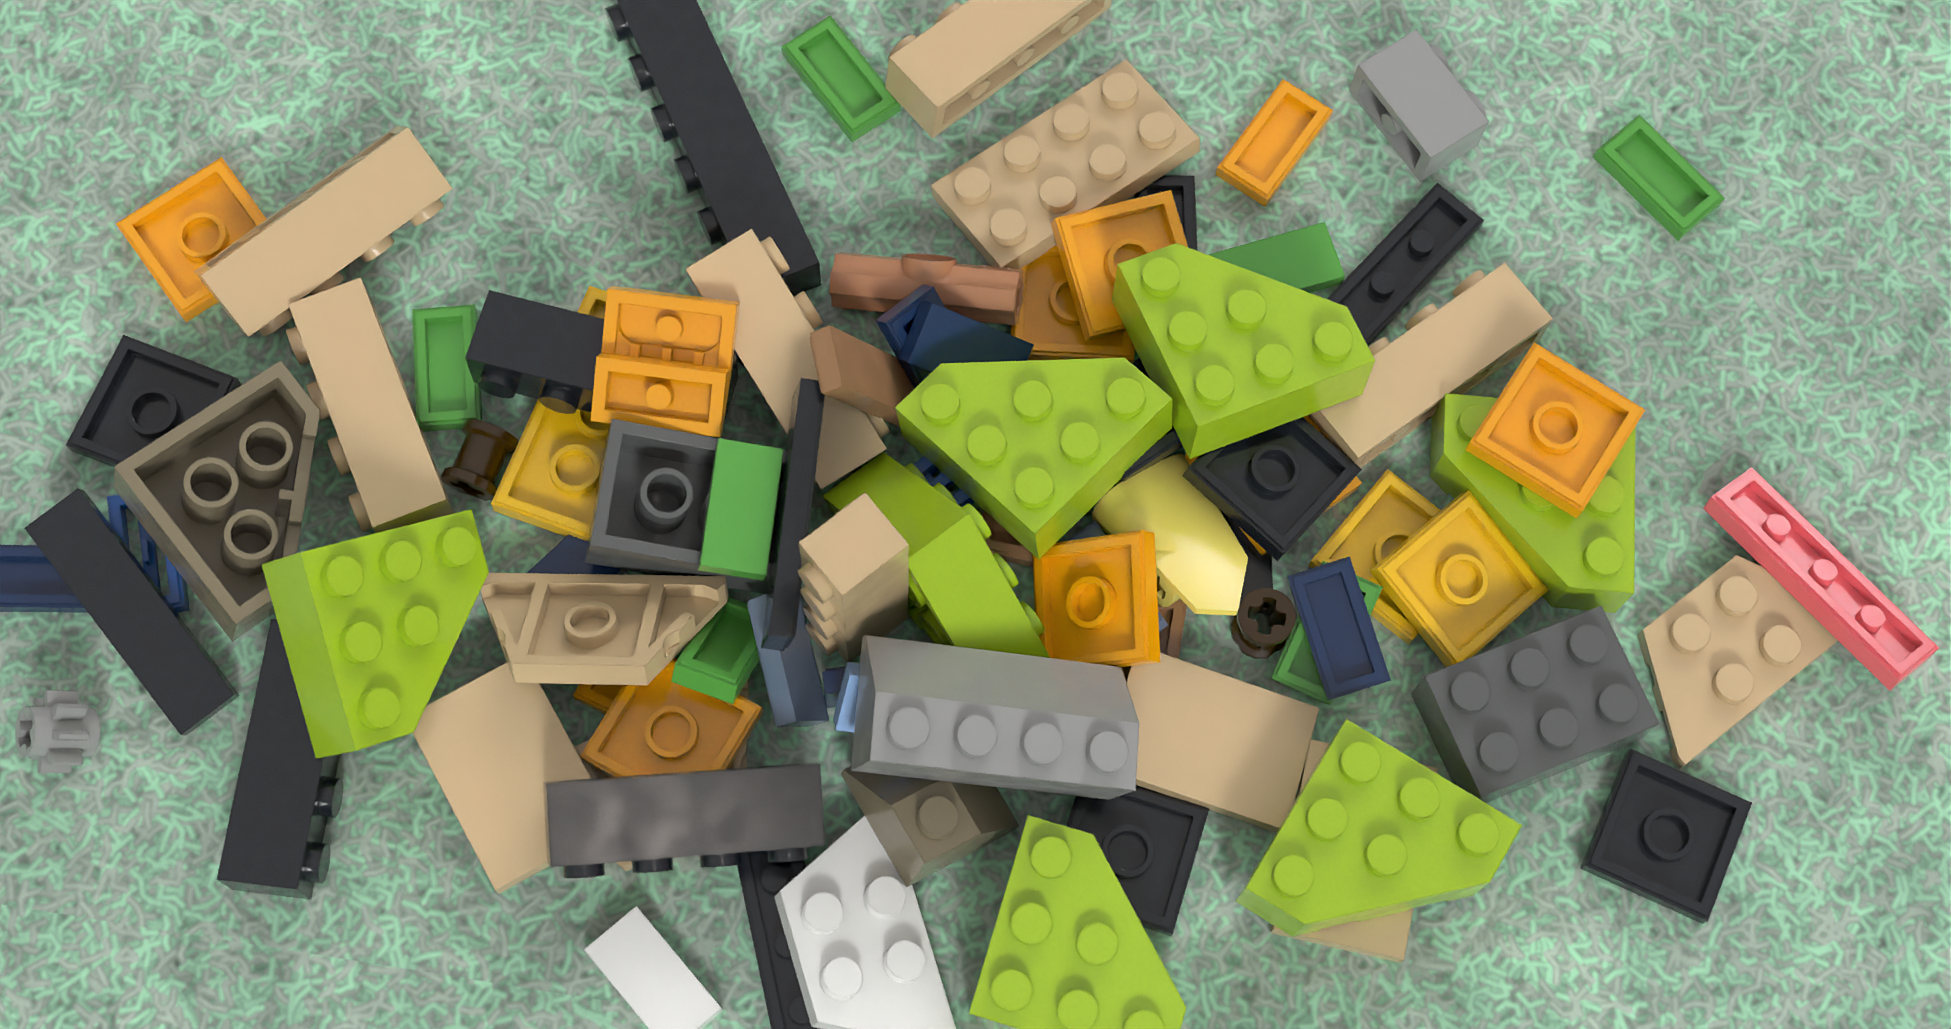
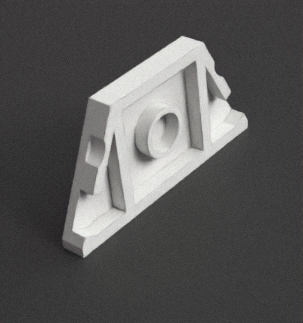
M863 816L774 897L811 1027L820 1029H956L913 885L905 886L867 818Z

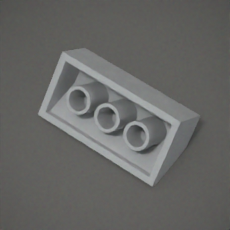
M870 635L862 637L851 771L1107 800L1136 790L1139 720L1121 667Z

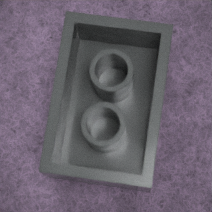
M612 419L605 441L585 563L654 575L726 576L728 588L768 594L786 451L783 450L767 573L764 580L699 571L698 565L718 438Z
M1602 606L1426 675L1411 693L1452 783L1485 803L1637 742L1660 724Z

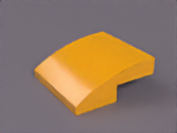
M619 286L607 288L601 353L596 357L590 421L611 423L612 419L697 435L721 437L733 365L740 302Z

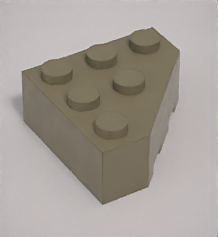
M281 360L114 466V490L232 642L275 613L261 564L297 553L320 410Z

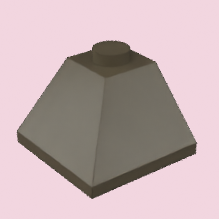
M851 766L843 769L841 773L906 887L994 842L1019 827L1018 822L997 787L851 771Z

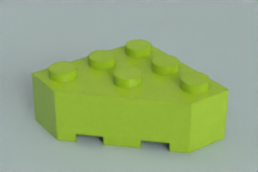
M1178 243L1117 265L1112 302L1150 380L1173 399L1172 425L1189 459L1363 394L1375 359L1348 307Z
M1125 357L942 363L906 396L895 409L902 436L1039 560L1122 478V475L1129 467L1172 429L1173 399Z
M1445 393L1431 418L1429 474L1431 479L1446 495L1450 493L1454 499L1460 493L1470 490L1547 587L1548 591L1542 597L1551 607L1589 611L1602 606L1604 612L1615 613L1634 594L1636 426L1583 512L1576 519L1465 450L1498 398Z
M884 452L822 496L833 515H836L862 494L866 493L909 544L908 615L920 630H925L934 644L1050 658L1039 638L1045 632L1041 620L1027 603L1018 601L1012 590L1019 584L1018 579L1007 562L999 554H992L985 541L991 536V531L983 517L971 504L967 503L960 507L951 493L941 483H937L932 487L914 464L909 463L904 467Z
M472 509L299 552L261 564L316 758L357 751L414 733L489 573Z
M1346 719L1333 736L1235 902L1288 935L1295 937L1317 932L1323 928L1354 921L1361 922L1445 900L1448 902L1470 897L1491 882L1522 825Z
M1028 815L969 1014L1017 1029H1181L1187 1007L1094 835Z

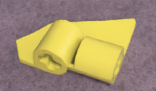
M1179 453L1159 461L1128 480L1120 482L1101 498L1092 512V519L1107 535L1140 530L1155 533L1159 606L1169 607L1181 599L1194 614L1237 615L1248 556L1220 509L1182 476L1190 466L1184 454Z

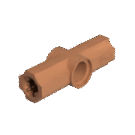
M847 252L835 254L833 268L830 273L829 287L832 307L860 309L870 312H887L924 284L934 286L946 309L978 322L1016 325L1019 322L1024 291L1023 270L991 265L959 264L954 257L937 254L909 253L902 254L901 258Z

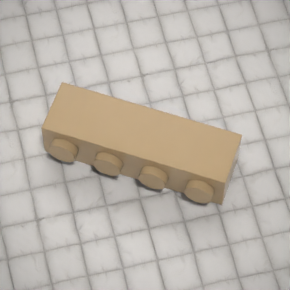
M968 0L963 5L960 2L953 3L938 16L932 27L918 37L909 35L903 38L892 49L888 57L885 88L914 120L934 138L1081 31L1109 9L1112 0Z
M396 126L194 272L242 333L249 337L256 331H259L265 337L282 327L293 317L288 304L302 299L307 294L312 296L338 286L344 280L340 270L359 256L366 263L385 252L395 242L390 235L392 232L409 220L414 226H418L433 217L444 207V203L440 198L453 188L411 130L405 126Z
M750 229L686 268V271L702 297L740 302L734 350L788 436L792 397L800 379L818 380L809 338L810 333L822 325L823 321L806 293L802 291L793 297L780 276L790 268L773 239L768 237L760 242L753 230ZM825 395L815 481L820 489H823L887 449L881 438L890 433V430L883 418H878Z
M1503 263L1488 275H1485L1482 270L1472 273L1452 292L1455 297L1440 309L1434 303L1421 309L1406 323L1405 329L1407 332L1390 343L1386 337H1383L1370 345L1369 349L1375 359V363L1363 394L1308 415L1324 436L1360 468L1431 419L1445 393L1464 395L1530 348L1534 342L1537 343L1541 339L1553 318L1506 263Z
M361 277L288 304L296 326L287 329L286 334L298 363L303 365L310 362L317 381L306 384L311 400L320 410V420L328 417L332 419L338 436L328 439V446L340 474L344 475L352 472L359 492L349 495L348 498L361 530L366 531L373 528L375 533L454 514L424 433L417 423L414 407L378 314Z
M864 493L799 542L802 568L798 570V574L805 586L800 591L807 602V605L803 607V611L810 621L805 627L814 642L827 656H830L837 650L846 663L852 662L861 655L863 636L884 637L908 619L909 544L869 496Z

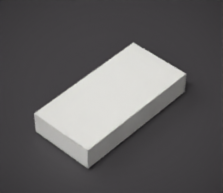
M637 906L584 949L649 1029H702L723 1011Z

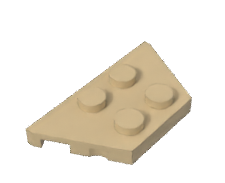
M1738 555L1714 572L1637 635L1645 664L1650 667L1653 675L1654 684L1652 689L1658 711L1664 714L1673 746L1670 749L1674 764L1679 769L1685 766L1838 641L1762 566Z
M488 573L480 590L482 601L515 683L648 685L727 603L729 596L726 576Z

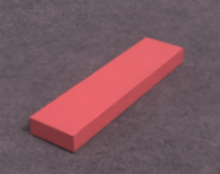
M1752 467L1714 494L1703 507L1726 532L1889 691L1925 663L1939 649L1920 628Z

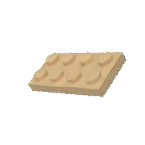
M1126 59L931 185L932 196L991 266L1020 269L1057 245L1051 227V222L1055 218L1127 200L1200 152V138Z

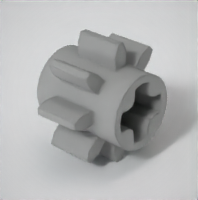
M45 690L43 698H34L33 706H25L19 712L15 728L18 752L22 756H28L29 759H38V773H71L72 766H82L83 757H91L98 748L100 720L97 711L92 707H88L87 704H78V691Z

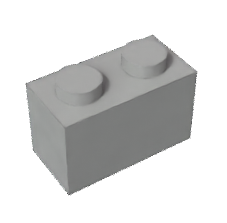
M1417 29L1358 64L1349 92L1419 182L1477 147L1489 123L1480 99L1472 91L1463 89L1450 72L1448 61L1442 51L1437 46L1428 44Z

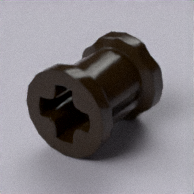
M467 419L462 427V431L466 435L453 466L444 468L441 480L449 487L461 493L484 501L493 500L497 491L494 485L507 453H514L518 439L494 424L478 419Z
M1259 588L1251 591L1242 599L1237 615L1231 624V637L1244 655L1253 659H1267L1284 647L1296 623V611L1291 600L1283 592L1273 588ZM1257 613L1268 616V626L1272 627L1269 634L1257 632L1258 622L1254 620Z

